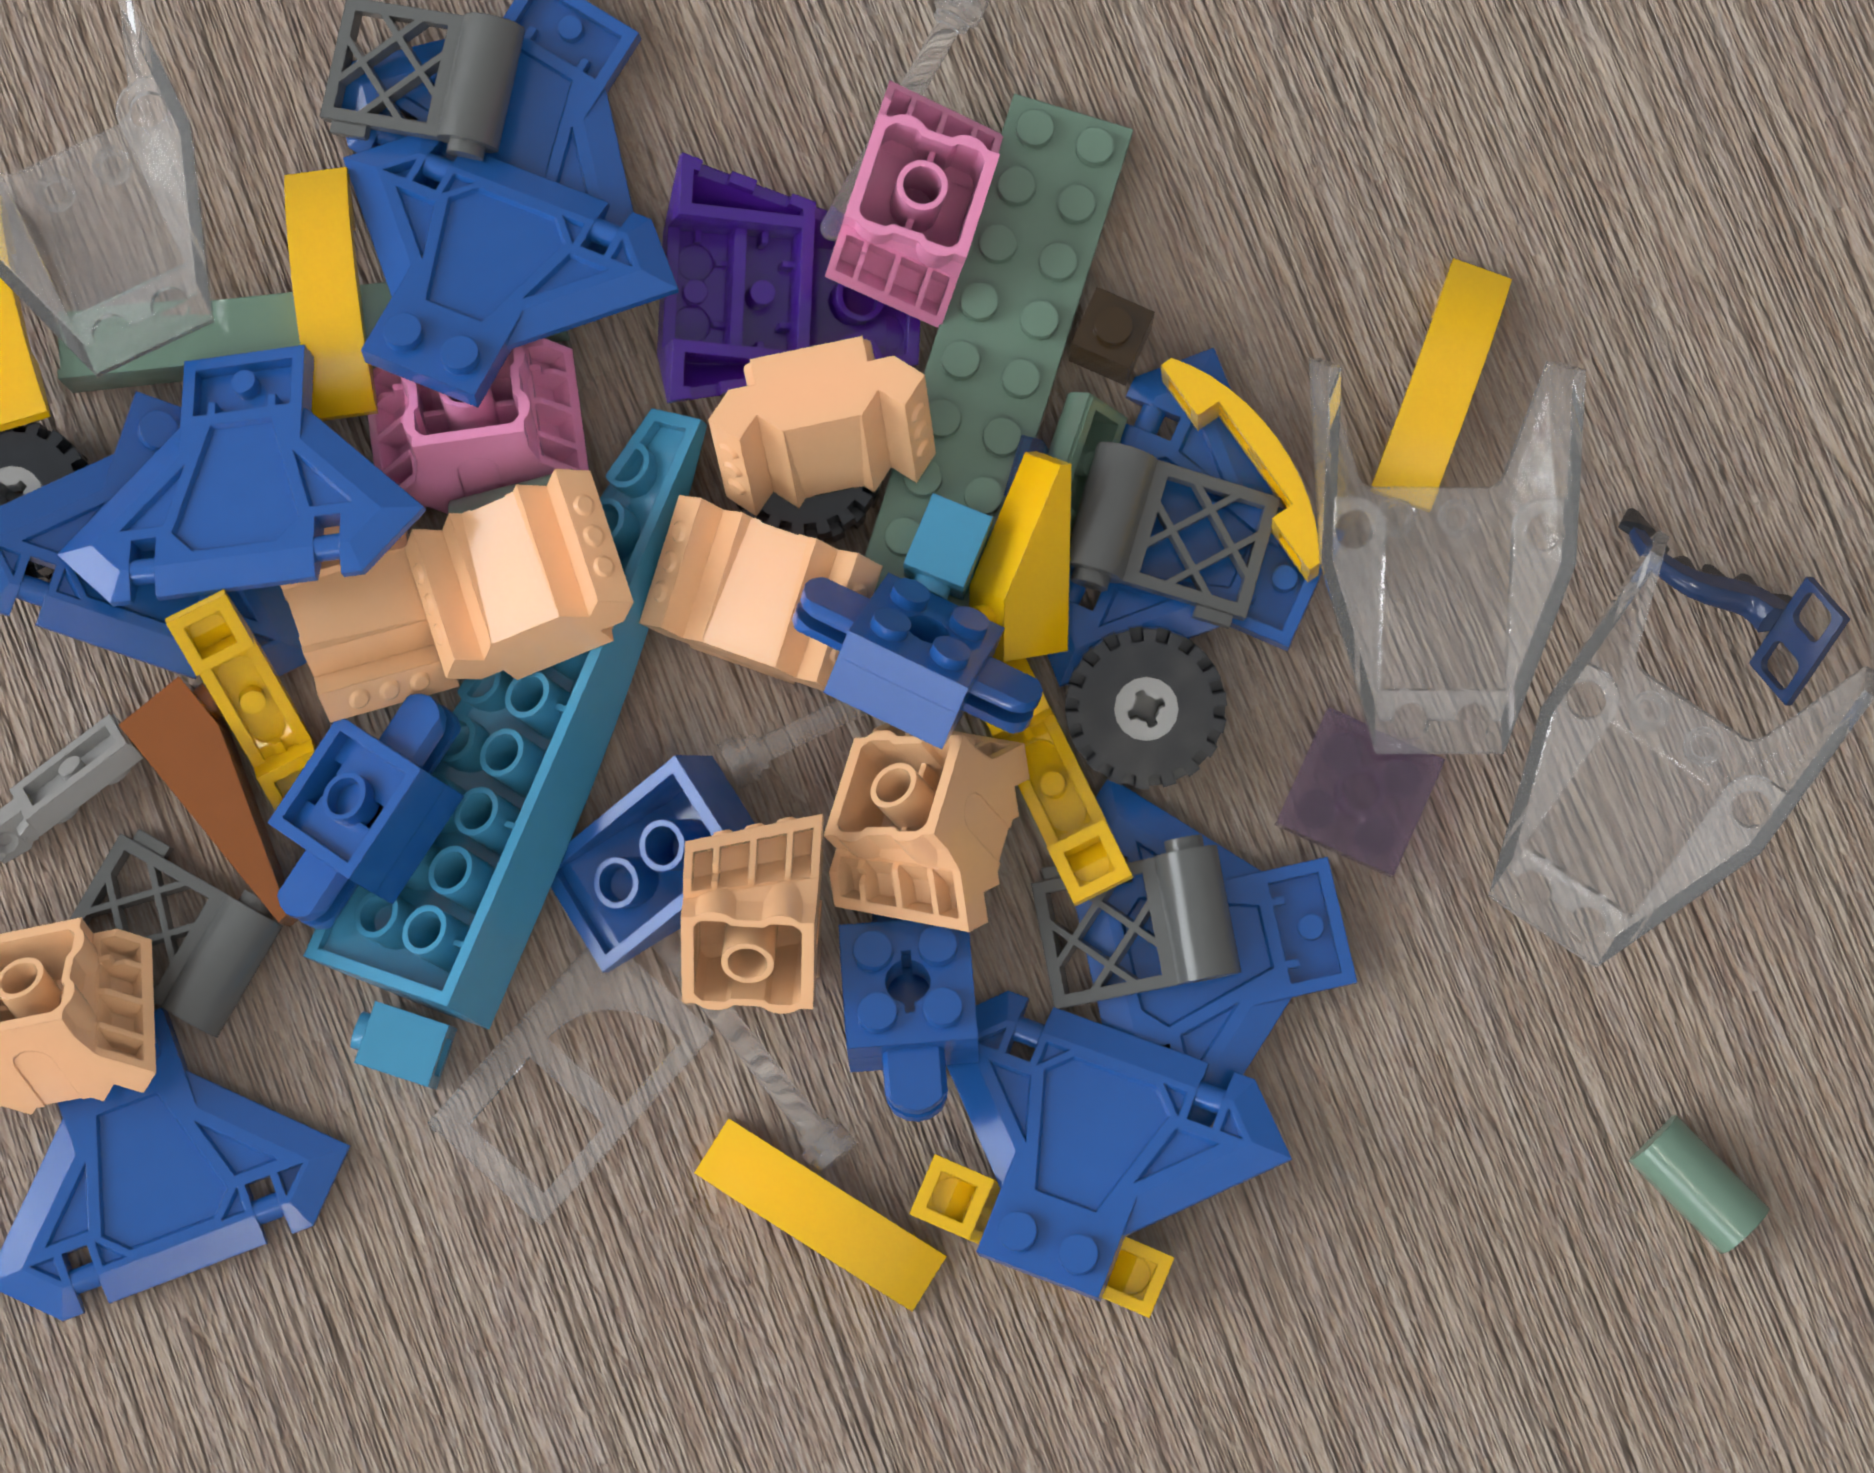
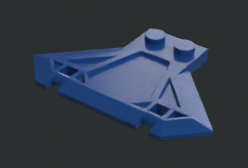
M514 0L503 18L525 28V35L499 151L496 153H485V155L609 202L610 208L604 220L622 226L634 210L607 93L642 38L639 32L586 0ZM445 39L413 46L412 48L421 63L425 64L442 52ZM402 49L395 51L373 67L387 90L415 71ZM366 73L346 86L341 108L359 111L379 96ZM437 73L431 76L434 83L436 81ZM421 83L395 103L402 113L416 121L426 122L432 96L424 83ZM388 108L379 113V115L393 117ZM371 130L368 141L348 137L346 139L349 149L359 153L407 136ZM443 142L438 156L454 161L456 157L446 152L448 144ZM426 178L422 185L436 190L439 182ZM592 243L589 250L604 255L608 248Z
M407 136L343 157L392 296L361 349L365 363L479 408L513 348L679 293L668 260L650 218L632 212L622 226L604 220L610 208L609 202L484 155L483 161L459 156L454 161L438 156L443 145L442 141ZM426 178L439 182L436 190L422 185ZM592 243L608 248L604 255L589 250Z
M305 345L184 361L180 428L57 555L115 607L134 604L138 586L154 583L156 598L162 601L215 594L223 589L226 592L318 581L321 564L325 561L340 560L341 574L344 577L365 575L424 514L426 509L312 413L314 356ZM340 526L339 533L324 535V528ZM155 550V557L141 559V552Z
M1214 348L1179 360L1212 376L1231 390ZM1161 367L1134 377L1126 394V399L1142 406L1133 426L1126 423L1120 440L1121 444L1143 450L1160 461L1273 495L1269 485L1219 417L1199 431L1196 429L1162 382ZM1165 417L1178 422L1170 441L1157 436ZM1169 480L1166 481L1161 503L1173 525L1203 510L1191 487ZM1206 492L1212 504L1224 499V497ZM1236 501L1217 511L1235 544L1256 532L1262 509ZM1278 507L1276 515L1285 509ZM1157 516L1150 537L1164 531ZM1208 517L1178 532L1195 565L1225 549ZM1316 523L1319 539L1320 566L1318 576L1310 582L1305 580L1271 533L1247 617L1244 621L1233 618L1230 627L1288 652L1340 533ZM1166 538L1147 548L1140 573L1168 580L1186 569L1169 538ZM1252 544L1239 550L1245 564L1247 563ZM1229 556L1200 571L1212 595L1236 601L1242 579ZM1070 571L1068 651L1047 654L1058 685L1062 687L1069 684L1073 668H1076L1083 653L1090 646L1093 647L1101 641L1103 636L1113 631L1118 632L1128 629L1129 626L1142 625V627L1159 626L1168 628L1170 631L1182 634L1190 639L1217 629L1220 626L1192 618L1195 606L1121 583H1109L1107 591L1101 592L1092 611L1079 605L1086 588L1070 580L1072 576V571ZM1190 577L1177 583L1197 590Z
M136 391L114 454L0 506V614L9 617L15 599H19L41 607L35 626L192 679L197 678L167 627L165 618L213 594L159 601L156 598L154 583L138 586L134 604L113 607L57 555L180 428L182 407ZM155 550L141 552V559L155 557ZM28 561L54 569L50 583L24 574ZM280 585L226 592L251 629L278 677L307 663L299 640L298 629L289 603L285 600Z
M1108 779L1096 796L1124 858L1128 859V863L1166 853L1165 841L1191 835H1202L1125 786H1121ZM1202 835L1204 846L1217 845L1242 973L1098 1001L1097 1004L1103 1025L1161 1046L1170 1045L1172 1050L1208 1062L1209 1067L1204 1082L1227 1090L1234 1072L1242 1075L1245 1073L1291 998L1357 984V978L1328 857L1261 871ZM1143 874L1133 876V882L1118 885L1107 901L1133 920L1136 919L1148 900ZM1089 900L1075 906L1079 924L1092 905V902ZM1101 910L1083 939L1110 958L1129 928ZM1150 916L1144 927L1154 933ZM1138 935L1119 965L1140 979L1162 975L1157 947ZM1086 954L1094 984L1105 966ZM1113 973L1106 986L1127 981ZM1194 1107L1190 1120L1211 1127L1217 1114Z
M1006 991L976 1005L979 1062L946 1065L1000 1186V1192L976 1251L980 1257L1101 1302L1126 1236L1292 1160L1255 1079L1234 1072L1227 1090L1204 1082L1209 1067L1208 1062L1055 1007L1052 1008L1046 1024L1036 1022L1024 1017L1029 998ZM1014 1041L1035 1048L1030 1062L1010 1055ZM1194 1107L1217 1114L1212 1128L1190 1120Z
M163 1008L154 1010L156 1074L144 1093L114 1084L104 1101L94 1098H79L58 1102L63 1119L0 1250V1292L61 1321H66L85 1313L81 1293L102 1286L109 1303L132 1296L268 1244L263 1224L284 1216L292 1234L313 1227L351 1146L190 1072L168 1011ZM271 1178L275 1192L254 1200L249 1185ZM88 1247L92 1262L72 1269L67 1254Z

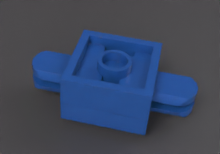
M889 572L870 599L825 577L813 578L805 583L800 602L797 604L792 618L794 628L798 632L840 651L823 693L940 749H943L964 712L1008 733L1022 732L1029 726L1034 709L1038 706L1042 697L1043 689L1040 681L992 658L1005 628L989 621L982 612L971 607L958 606L931 593L927 587L918 581L900 578Z
M424 694L409 695L379 740L347 719L335 721L267 822L306 849L278 891L277 897L280 907L287 915L300 920L309 927L318 930L329 929L333 926L358 886L363 887L392 905L394 904L464 797V795L432 775L461 731L458 717L450 709L440 705L438 701ZM382 805L381 813L375 822L369 826V822L376 815L379 806Z
M872 914V922L838 925L845 1036L850 1073L883 1070L885 1097L892 1112L906 1121L921 1122L931 1119L942 1111L947 1100L946 1065L979 1062L970 933Z

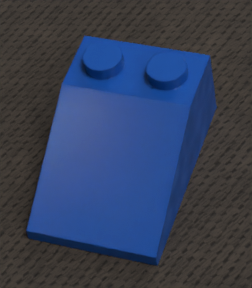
M674 755L569 842L551 888L603 973L610 972L681 928L685 841L713 836L715 832L727 829L732 831L743 830L746 826L755 824L713 756Z

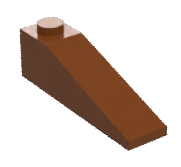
M178 676L122 721L119 726L276 921L291 927L298 919L287 915L280 907L277 895L285 879L232 735L219 719L223 714L203 682L194 689L191 684Z

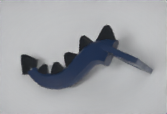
M1629 508L1625 512L1618 526L1619 529L1629 535L1631 543L1642 561L1668 585L1703 604L1743 616L1753 625L1758 633L1770 631L1749 664L1785 706L1793 705L1850 621L1849 616L1814 577H1806L1793 597L1786 594L1770 593L1759 587L1753 578L1747 574L1741 573L1734 579L1728 578L1713 565L1705 564L1701 571H1698L1688 557L1678 556L1672 558L1667 554L1670 548L1666 544L1650 538L1655 535L1656 531L1639 511L1634 508ZM1812 594L1831 613V622L1818 641L1800 622V612ZM1780 642L1797 659L1799 665L1797 673L1786 688L1778 682L1768 669V660Z

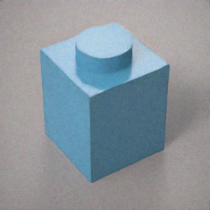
M933 493L903 563L904 577L920 582L931 593L947 600L948 596L951 595L963 600L991 535L993 517Z
M375 1001L372 1012L363 1011L355 1025L350 1044L351 1048L358 1050L354 1063L437 1090L457 1028Z

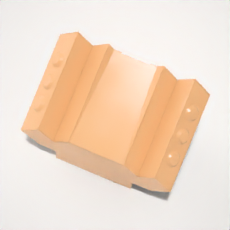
M863 336L750 359V363L746 364L743 368L747 386L728 390L708 419L726 497L756 517L773 492L797 508H800L806 498L853 487L864 486L875 493L890 468L895 469L917 483L936 454L925 374L896 356L875 359L871 341L863 339Z
M554 469L547 486L516 484L513 492L506 494L501 499L472 511L449 513L442 530L412 529L405 546L409 565L446 679L481 680L503 670L516 680L524 678L614 641L612 633L614 625L624 622L634 603L590 470Z
M679 495L639 624L664 636L687 643L690 648L791 684L798 682L824 691L840 651L808 637L794 628L792 618L797 604L800 602L805 583L813 578L825 577L870 599L875 592L883 566L859 553L838 550L817 538L807 537L802 534L796 535L762 523L761 520L743 512L724 510L702 498Z
M340 526L324 528V535L339 533ZM408 531L365 575L344 577L341 574L340 560L322 562L318 581L280 585L285 600L289 603L298 629L303 655L313 674L317 695L330 723L403 703L409 695L424 694L428 696L460 687L458 679H446L405 552V546L409 538Z
M888 723L874 728L873 733L867 737L854 738L824 832V837L836 848L829 870L834 907L965 932H971L988 923L984 892L1000 884L998 876L999 860L1008 829L1011 828L1013 819L1019 817L1015 786L1030 779L1024 743L953 731L943 749H940Z
M823 814L798 819L786 817L777 820L773 824L764 825L763 823L748 825L743 830L732 831L727 829L715 832L713 836L685 841L683 904L681 910L682 1002L685 1005L697 1004L710 1010H723L734 1005L757 1006L778 1014L791 1013L798 1009L813 1010L816 979L820 977L822 944V900H820L823 870Z
M82 917L0 934V1108L3 1106L32 1115L36 1108L79 1098H94L104 1101L114 1084L144 1093L156 1074L152 939L121 929L92 933Z

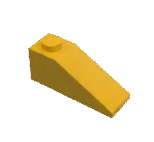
M1037 451L1025 452L970 583L969 607L982 612L989 621L1005 628L993 655L994 658L1002 662L1068 651L1072 464Z

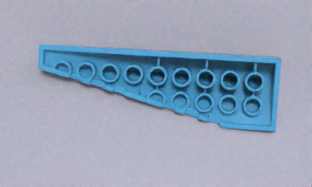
M651 408L606 474L610 484L600 497V501L634 601L624 622L614 625L612 629L614 641L519 680H516L503 670L481 680L465 679L457 690L461 700L453 711L458 717L461 731L432 774L464 795L463 799L393 905L363 887L358 886L333 926L329 929L314 930L303 955L304 957L438 1012L490 1029L584 809L631 684L649 630L648 627L639 624L678 496H689L707 428V424L703 420Z

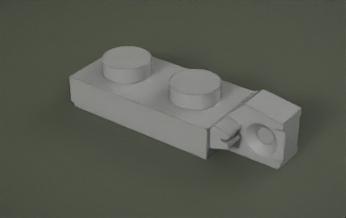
M108 714L9 789L14 798L0 809V861L5 864L30 850L33 841L38 840L39 836H42L56 824L64 823L72 818L82 804L107 785H112L122 780L130 772L132 766L144 758L120 728L119 724L121 721L114 714L112 716Z

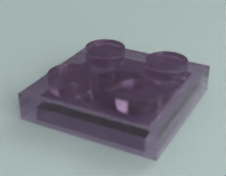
M1328 707L1274 825L1392 878L1445 759Z

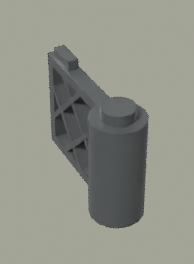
M346 0L320 118L331 123L329 132L336 136L368 141L370 131L377 130L447 143L446 152L454 157L459 156L483 161L485 153H496L499 151L525 28L509 19L486 13L469 12L459 15L372 0ZM362 16L383 19L393 36L365 55L357 43ZM395 21L410 24L400 29ZM429 27L447 29L442 52L425 64H422L409 41ZM399 48H402L415 71L387 90L373 67ZM354 54L357 61L351 65ZM366 73L379 96L359 111L341 108L346 86ZM437 73L436 81L434 83L431 76ZM421 83H424L432 96L427 121L421 122L405 119L395 102ZM388 108L393 117L379 115V113Z
M1099 442L1095 449L1070 534V571H1072L1070 580L1079 586L1097 591H1107L1109 583H1121L1195 606L1192 618L1229 629L1233 618L1244 621L1247 617L1271 534L1272 518L1276 516L1281 498L1160 461L1153 455L1132 446L1115 442ZM1169 480L1191 487L1203 510L1173 525L1161 503L1166 481ZM1206 492L1224 497V499L1212 504ZM1236 501L1262 509L1256 532L1235 544L1217 511ZM1157 516L1164 531L1150 537ZM1208 517L1225 549L1195 565L1178 532ZM1166 538H1169L1186 569L1168 580L1140 573L1147 548ZM1252 544L1247 563L1245 564L1239 550ZM1229 556L1242 579L1236 601L1212 595L1200 571ZM1190 577L1197 590L1177 583Z
M138 829L133 839L120 833L69 920L82 917L85 923L89 925L92 918L112 913L116 929L129 932L124 909L155 900L162 932L146 936V938L152 939V946L165 943L170 965L157 987L153 986L154 1002L188 1024L218 1038L283 925L272 919V914L253 893L244 889L239 900L169 861L168 858L174 848L146 832ZM130 854L147 863L152 889L122 898L117 876ZM161 872L177 881L164 885ZM193 889L208 898L195 922L174 928L167 896ZM108 893L110 902L101 904ZM185 937L180 948H178L177 939Z
M1202 835L1185 836L1165 841L1166 853L1127 863L1133 876L1143 874L1148 899L1136 919L1133 920L1107 902L1116 888L1114 887L1089 900L1092 902V905L1074 933L1056 921L1051 893L1067 890L1056 866L1041 868L1044 881L1031 883L1054 1007L1064 1009L1242 973L1217 845L1204 846ZM1101 910L1129 928L1110 958L1083 939ZM1150 916L1154 933L1144 927ZM1059 935L1068 940L1063 950H1061ZM1138 935L1157 947L1162 975L1140 979L1119 965ZM1079 948L1105 967L1091 989L1070 993L1065 966L1076 949ZM1113 973L1127 981L1106 986Z

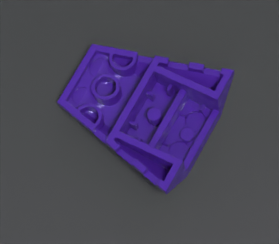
M682 152L679 155L662 240V248L678 286L679 293L664 297L659 301L657 358L667 403L725 395L730 389L747 386L743 368L746 364L750 363V359L863 336V339L871 341L875 359L896 356L912 367H916L919 364V319L825 277L844 215L841 216L816 206L815 201L799 195L792 194L787 196L757 184L756 179L732 171L728 174L702 164V159Z

